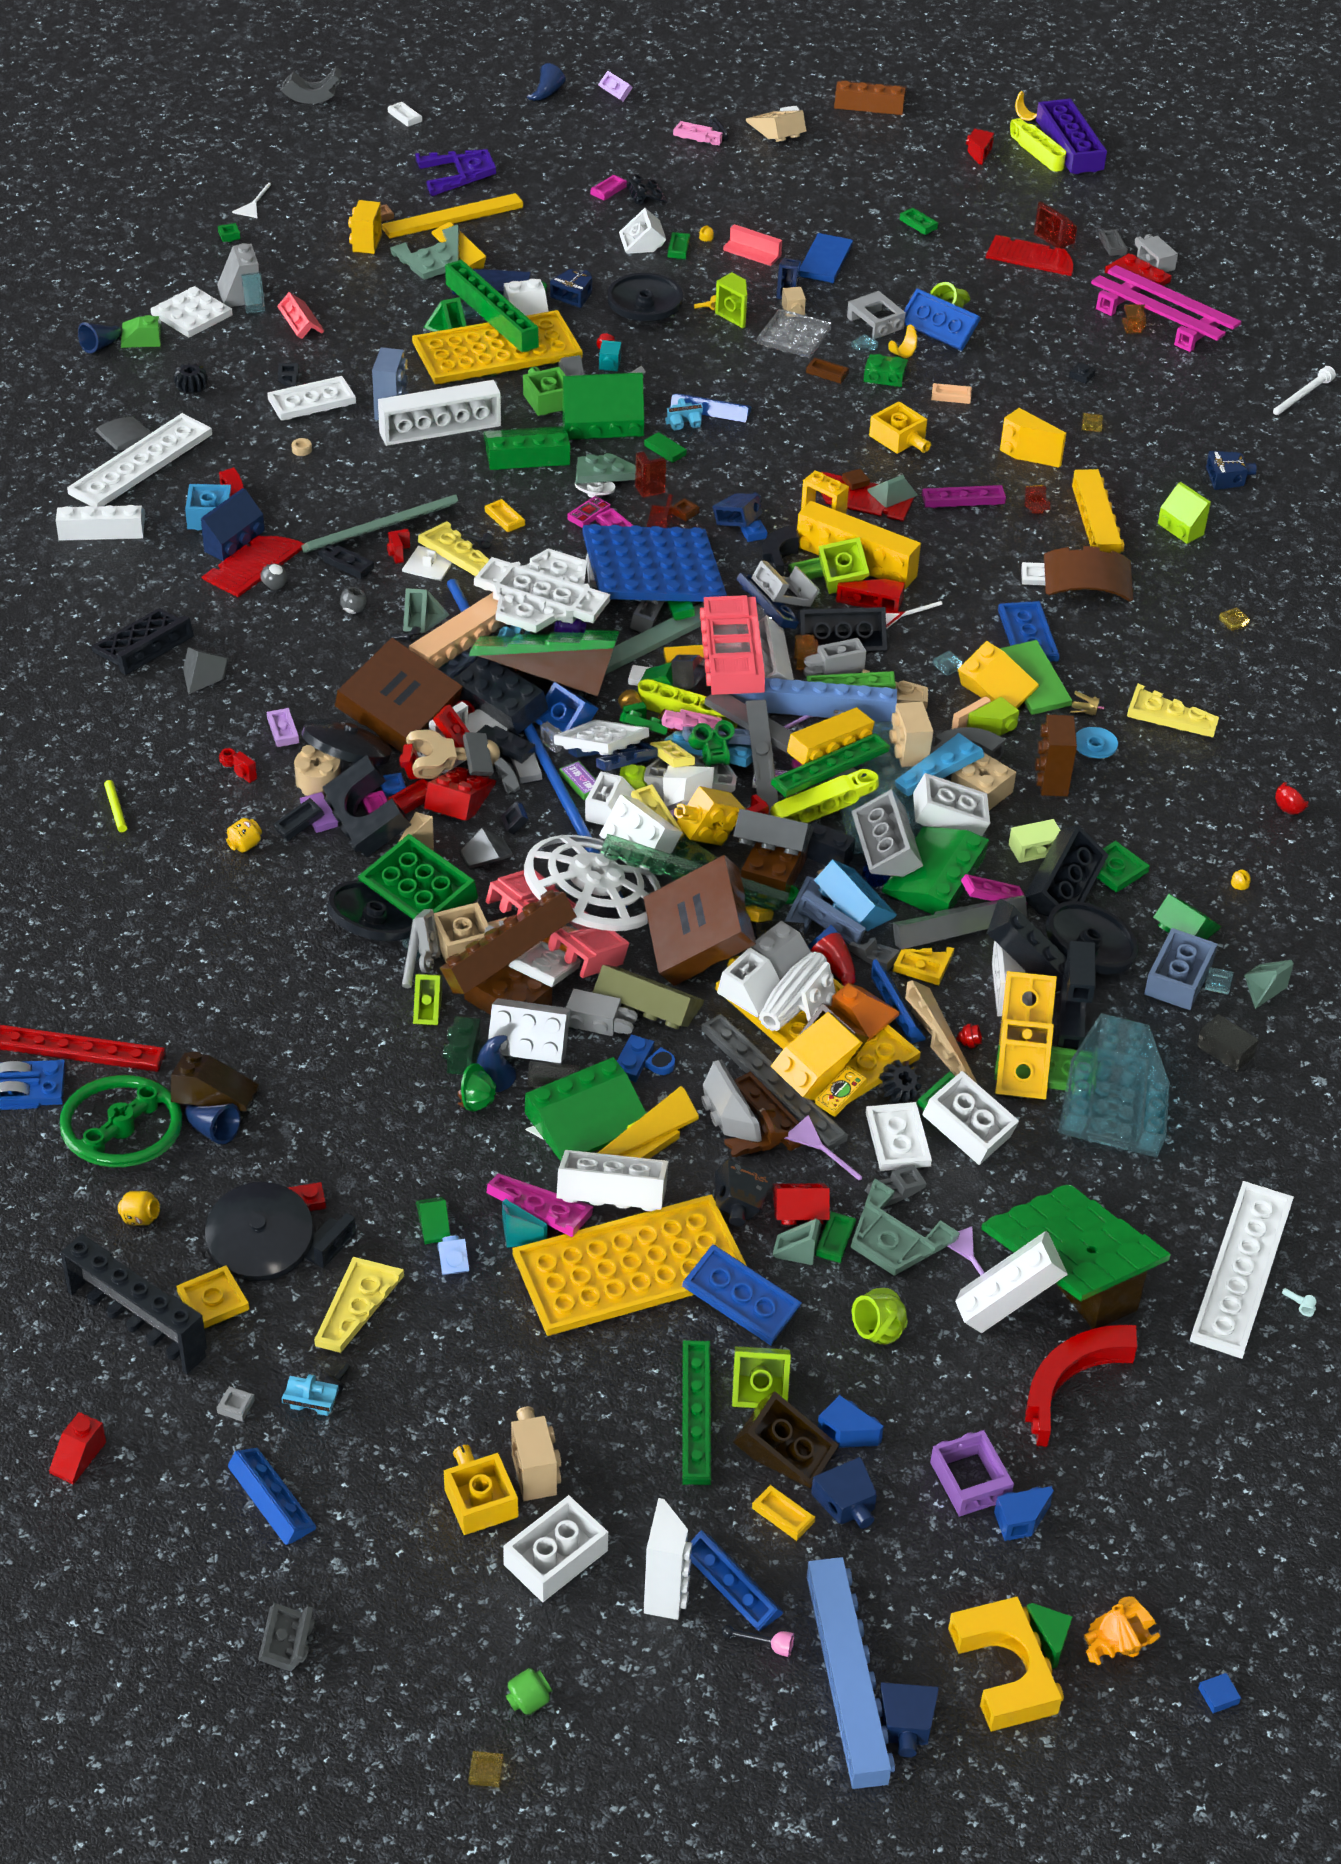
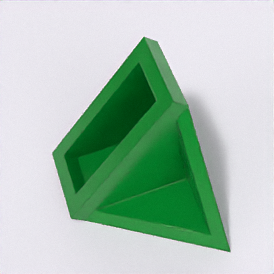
M460 297L442 300L424 328L436 332L467 326Z

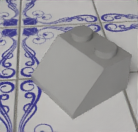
M783 921L777 923L755 940L756 945L750 947L770 959L780 980L792 966L811 952L800 932Z

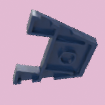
M640 740V743L629 744L627 748L617 749L611 755H602L604 757L596 758V767L609 771L638 762H648L650 759L658 757V749ZM580 748L568 749L569 754L575 757L599 754L598 751L582 752Z

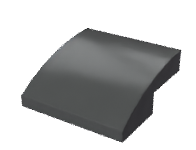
M133 416L114 419L96 428V432L117 451L126 450L151 434Z

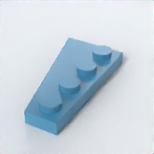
M675 731L665 738V741L671 740L688 753L702 756V750L692 748L689 742L685 741L682 731ZM727 744L730 753V764L747 767L753 762L751 745Z
M958 733L895 780L896 788L905 795L910 796L925 773L943 779L983 758V749Z

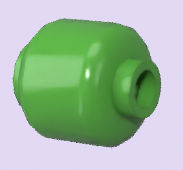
M528 1668L509 1680L508 1689L510 1693L506 1695V1698L514 1711L521 1709L524 1714L530 1715L550 1701L549 1693L552 1692V1689L540 1670L535 1672L532 1668Z

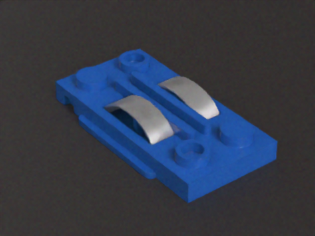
M65 1061L0 1062V1110L34 1109L40 1105L63 1104Z

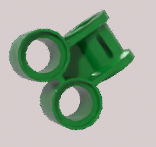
M727 720L719 721L713 730L705 723H699L693 728L688 742L692 748L702 750L705 767L722 763L729 765L730 753L727 744L733 737L735 728ZM718 731L725 732L727 737L721 736ZM696 734H702L705 740L699 739Z

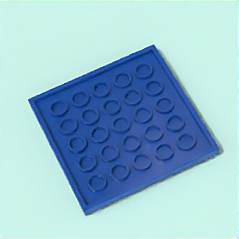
M598 524L583 525L582 533L597 590L610 594V599L704 602V597L727 596L705 529L698 527L688 529L680 527L661 528L659 526L640 527L637 525L631 527L619 525L600 526Z

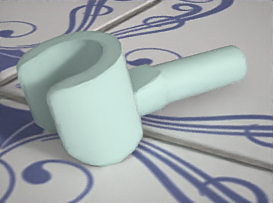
M1286 1288L1283 1289L1282 1294L1301 1304L1299 1311L1307 1317L1313 1316L1316 1310V1299L1314 1296L1306 1295L1302 1297Z

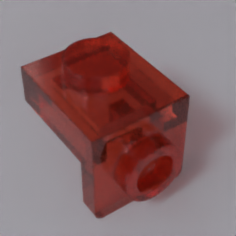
M1044 485L1025 487V507L1030 511L1032 510V513H1044V510H1050V501L1046 499V487Z

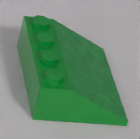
M643 373L563 376V428L568 433L569 440L644 436Z
M563 426L484 431L490 470L570 465V442L568 433Z
M923 826L915 838L923 866L904 877L890 876L882 892L934 915L936 911L954 908L965 890L961 879L965 874L974 876L986 856L989 839L968 830Z
M410 834L358 876L361 882L412 919H415L424 909H433V913L472 904L478 899L475 881Z
M614 1057L525 1093V1115L560 1161L565 1150L591 1153L607 1146L627 1130L628 1125L636 1122L646 1114L626 1072Z

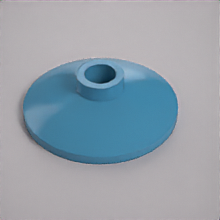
M1086 727L1076 733V750L1087 757L1106 758L1113 755L1118 748L1117 738L1106 729Z

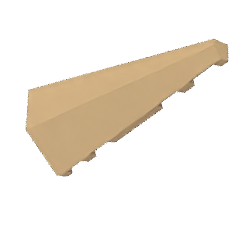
M913 980L907 982L905 999L912 1006L911 1012L932 1035L930 1045L932 1050L955 1076L963 1071L977 1083L930 988Z

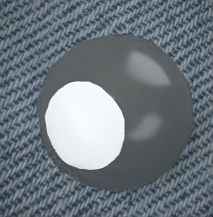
M273 563L263 568L260 578L270 589L279 590L287 582V573L281 565Z
M350 587L342 592L340 604L346 612L356 614L366 607L367 596L359 588Z

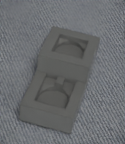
M915 1165L893 1170L890 1178L879 1180L895 1191L893 1198L886 1206L914 1195L927 1185ZM873 1182L867 1184L866 1192L868 1195Z

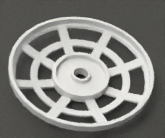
M559 835L544 839L531 848L524 864L526 882L539 900L541 899L540 896L547 892L545 887L557 883L568 894L579 899L575 909L573 908L577 917L572 922L599 930L627 931L648 924L646 911L640 915L630 917L625 907L636 902L640 897L643 898L649 894L644 890V880L641 874L649 879L655 891L661 888L659 881L652 871L641 868L609 842L587 836ZM566 843L557 847L553 852L538 851L552 844ZM583 847L599 849L602 852L601 854L587 852ZM570 848H573L578 853L574 857L560 854ZM611 854L627 865L617 864L614 860L610 859ZM534 858L549 859L548 869L551 876L542 880L537 878L534 870ZM556 861L568 863V871L559 873ZM625 873H634L637 885L625 879ZM571 879V881L583 891L580 892L577 889L573 888L566 882V880ZM624 886L634 893L621 899L618 892ZM591 895L610 896L612 900L596 898ZM587 903L601 907H616L620 918L598 917L584 913Z

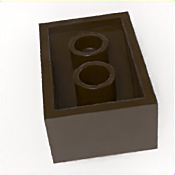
M196 1051L185 1052L171 1074V1102L199 1106L234 1104L238 1107L239 1111H247L259 1089L258 1083L212 1056L202 1055Z
M775 1391L760 1401L733 1441L734 1444L755 1461L808 1488L812 1487L813 1477L821 1474L839 1446L838 1443Z

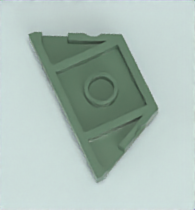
M610 453L598 456L588 454L577 459L575 482L580 484L644 480L647 478L648 472Z

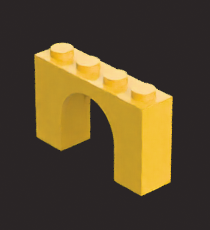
M1018 1596L951 1613L948 1630L958 1654L989 1646H999L1016 1653L1026 1667V1674L1019 1680L983 1690L980 1707L991 1732L1059 1713L1061 1701L1064 1699L1062 1688L1059 1683H1055L1052 1677L1051 1663L1042 1654L1039 1635L1037 1632L1032 1631L1028 1610L1026 1607L1021 1606Z

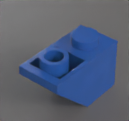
M840 1395L819 1415L817 1426L838 1443L839 1448L878 1446L882 1442L884 1428L875 1417L867 1415L855 1403L847 1401Z
M1052 1486L1044 1488L1034 1487L1028 1491L1018 1493L1007 1492L997 1496L994 1514L1004 1541L1033 1535L1050 1508L1053 1495Z

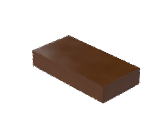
M814 358L806 367V373L841 384L848 376L849 368Z

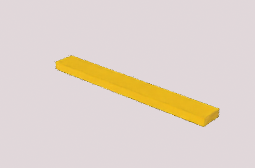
M514 193L382 224V229L391 239L438 228L448 222L455 224L523 208V201Z

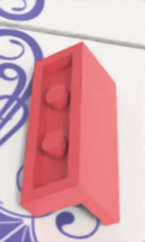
M734 224L730 227V241L724 245L723 250L772 266L781 257L782 240Z
M288 292L277 307L295 334L301 339L304 338L311 328L321 334L324 332V329L307 304L297 296Z

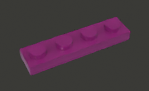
M1002 485L922 489L924 505L931 508L1005 504L1006 501Z

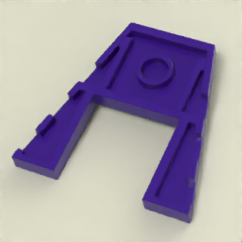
M488 149L466 150L465 154H456L455 151H449L448 155H438L437 152H431L429 156H420V153L415 154L419 169L454 162L459 175L426 181L430 196L496 174V167Z

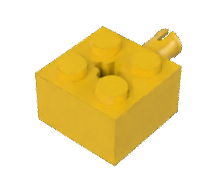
M359 200L357 206L353 207L352 217H349L348 222L352 232L350 233L349 243L352 244L353 252L375 253L382 236L381 202Z
M897 402L871 416L869 436L898 454L911 446L925 453L931 446V442L925 439L927 419L903 403Z
M699 786L687 805L678 804L674 814L678 818L677 824L690 840L722 846L736 825L739 809L745 810V808L730 792Z
M463 1445L464 1453L460 1446L453 1451V1455L458 1462V1466L444 1470V1488L463 1535L518 1518V1497L499 1454L495 1453L475 1460L469 1445Z

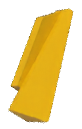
M680 1086L598 1153L650 1159L680 1138V1131L678 1129L699 1119V1115L685 1089Z

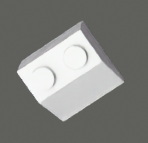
M646 208L619 232L627 254L654 252L666 241L660 220Z
M541 279L504 283V297L525 316L549 312L545 288Z

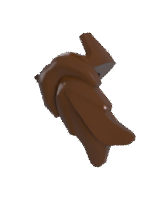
M757 1109L762 1141L754 1142L740 1138L724 1140L725 1145L731 1149L732 1157L748 1153L752 1154L760 1150H770L779 1145L781 1139L788 1137L787 1130L779 1129L773 1125L771 1119L776 1116L774 1109Z

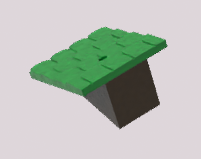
M1071 1185L1057 1187L1047 1195L1037 1196L1029 1203L1015 1206L1004 1214L995 1215L982 1223L981 1227L984 1232L1013 1253L1047 1231L1068 1274L1055 1284L1092 1329L1103 1327L1137 1311L1147 1270L1169 1261L1171 1255L1146 1234L1142 1235L1127 1222L1116 1218L1094 1199L1090 1200Z

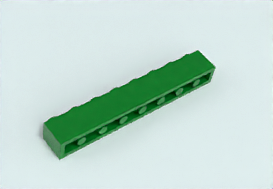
M463 260L445 264L446 285L518 350L529 352L539 347L538 326Z

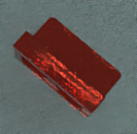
M644 451L636 453L635 487L642 498L665 493V458L649 460Z
M668 495L666 507L652 505L647 527L659 526L661 528H669L672 517L673 495Z

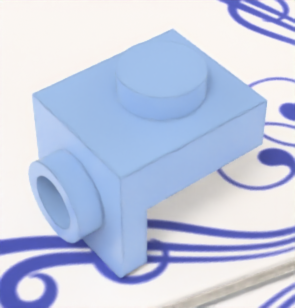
M458 1236L442 1238L443 1242H438L437 1245L442 1275L469 1272L465 1239H459Z

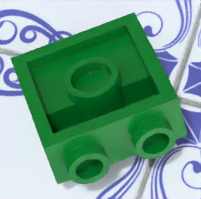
M870 354L865 366L864 382L902 387L908 359Z

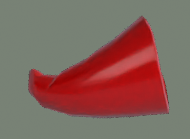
M831 933L823 937L810 951L821 953L826 957L827 962L830 964L831 972L841 980L843 986L848 983L854 985L855 967L840 933Z

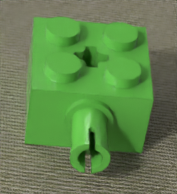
M535 366V370L531 367L528 374L523 375V395L538 416L563 411V376L566 375L560 367L540 371Z

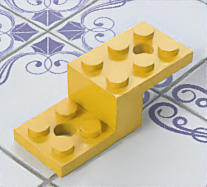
M1006 972L995 1094L1046 1100L1054 1027L1052 1018L1056 976ZM1025 992L1035 994L1036 1002L1034 1005L1027 1006L1023 1003L1022 996ZM1021 1064L1027 1065L1030 1068V1076L1026 1079H1021L1016 1074V1068Z

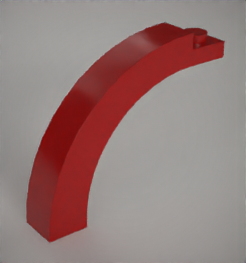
M1136 1325L1105 1326L1082 1332L1061 1343L1042 1361L1032 1380L1025 1412V1422H1032L1031 1434L1036 1435V1446H1048L1051 1432V1401L1058 1389L1069 1378L1097 1365L1108 1363L1133 1364L1137 1350Z

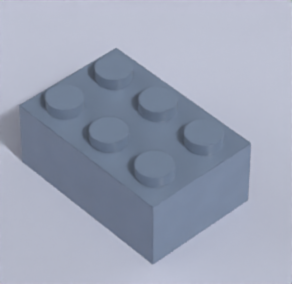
M382 347L379 350L372 369L375 420H379L378 399L409 394L406 391L408 375H405L408 361L407 358H404V350Z
M1171 928L1148 974L1144 994L1191 1010L1213 965L1218 944Z

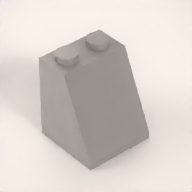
M242 243L232 247L217 286L222 303L228 307L262 303L259 265L252 244Z

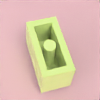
M1054 819L1011 828L1008 845L1019 863L1045 858L1061 830Z

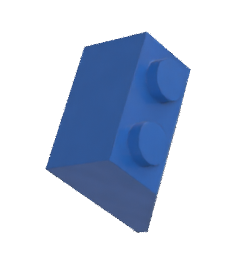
M554 682L545 696L549 709L534 722L553 735H557L590 722L599 708L568 687Z

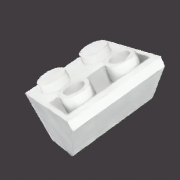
M601 771L585 800V821L605 825L619 796L631 797V793L635 789L622 776Z
M748 948L722 972L717 993L758 1018L771 991L780 982V979L770 959L752 948Z

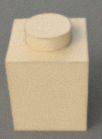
M783 288L782 306L786 317L805 315L806 298L802 288Z

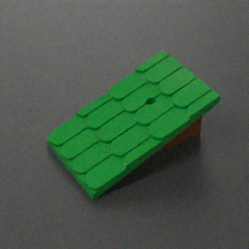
M586 630L584 633L551 632L549 635L515 634L514 637L480 636L475 644H473L469 656H479L598 696L620 631Z

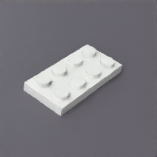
M343 376L268 392V400L280 420H290L294 417L356 404V397Z

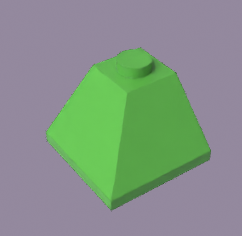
M146 315L122 323L121 348L160 347L161 320L159 316Z

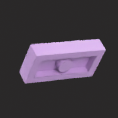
M609 71L606 72L598 86L624 102L633 88Z
M289 708L267 712V720L277 747L299 743V736Z

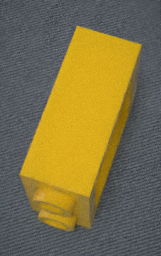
M816 470L803 480L801 510L810 501L815 502L817 490L832 498L831 509L844 514L847 513L849 486Z

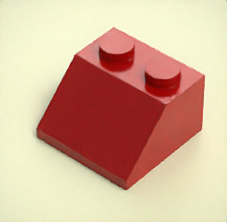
M825 1183L773 1184L774 1214L776 1220H781V1224L795 1225L797 1220H807L809 1222L816 1218L823 1224V1220H830V1188Z

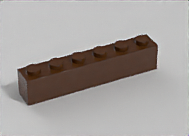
M549 890L543 893L539 901L524 906L522 908L523 912L517 916L513 915L506 918L502 926L487 931L484 934L485 937L480 941L469 943L465 947L466 950L464 952L447 958V963L441 966L440 969L452 992L457 994L467 993L575 919L577 916L565 892Z

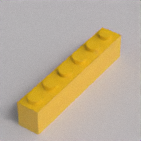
M1099 469L1075 470L1072 488L1090 546L1100 547V551L1108 553L1111 551L1123 552L1124 540L1120 539V528L1116 526V515L1112 513V503L1108 501V490L1104 488V478L1100 476Z

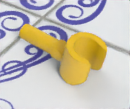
M713 295L710 301L694 304V309L710 307L712 310H715L716 303L714 302H716V295Z

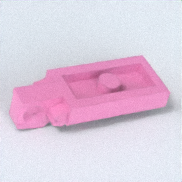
M680 121L673 130V135L683 139L689 138L698 142H710L712 145H720L722 143V132L713 131L712 127Z
M683 709L680 712L665 710L661 719L662 726L677 730H683V727H695L699 723H705L714 728L719 721L723 720L720 717Z

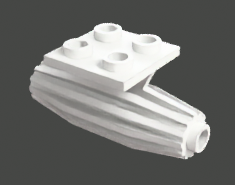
M810 952L789 969L771 991L759 1014V1020H761V1024L771 1031H778L801 1010L806 1013L807 1021L809 1022L822 1003L831 1006L832 996L836 991L830 964L827 962L826 957L821 953Z

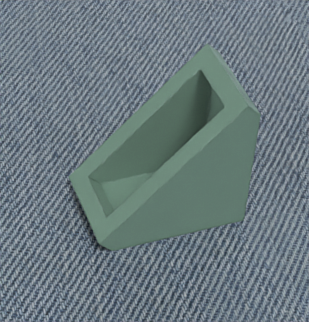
M904 475L868 489L869 494L885 508L918 496Z
M406 588L403 632H410L412 627L417 626L421 628L419 633H426L449 616L448 612L428 590Z
M1292 960L1259 964L1244 974L1255 1009L1288 987L1293 968Z
M816 1218L778 1234L772 1255L777 1259L813 1265L822 1227L821 1222Z

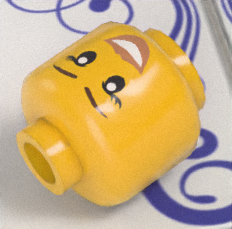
M242 818L227 828L228 838L226 842L232 850L237 849L244 853L260 843L262 830L253 819Z
M129 1191L118 1204V1213L128 1225L147 1226L158 1217L160 1212L159 1201L148 1191Z

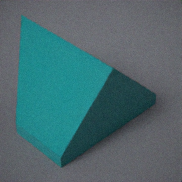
M507 1199L502 1202V1219L507 1248L547 1239V1224Z

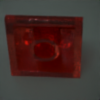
M1041 201L1038 202L1034 235L1061 249L1075 243L1077 226L1065 215Z

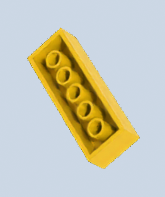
M810 501L798 513L797 532L799 535V548L819 555V546L860 537L870 576L878 579L904 582V589L917 577L920 542Z

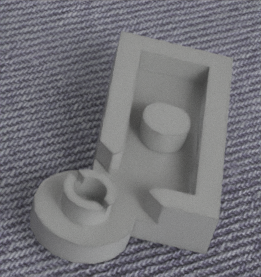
M424 909L415 917L414 929L418 932L420 970L422 973H429L431 968L434 967L432 965L434 964L433 958H438L441 955L433 909Z

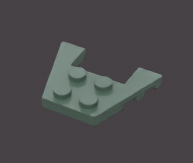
M455 225L442 230L446 242L437 243L426 249H419L414 253L410 252L405 242L390 247L391 254L394 257L397 256L403 264L409 265L410 269L424 280L445 273V264L459 261V227Z
M874 1179L851 1243L852 1249L895 1276L958 1240L960 1233L941 1220L926 1237H923L883 1211L882 1209L893 1198L895 1191Z

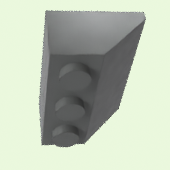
M739 809L733 836L739 838V843L752 846L754 841L762 843L761 848L775 851L776 847L785 848L784 853L798 856L799 852L805 853L814 827L808 823Z

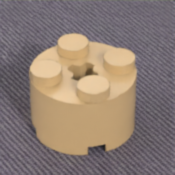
M311 745L302 747V751L294 760L296 786L306 796L320 792L323 793L324 797L327 796L322 787L341 774L340 759L323 753Z

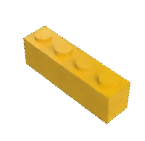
M857 707L791 733L787 752L804 765L872 735L875 721Z

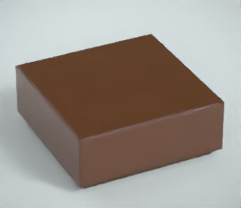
M861 469L845 472L842 475L843 481L851 490L870 485V479Z
M685 498L671 507V514L684 521H688L700 511L699 506Z

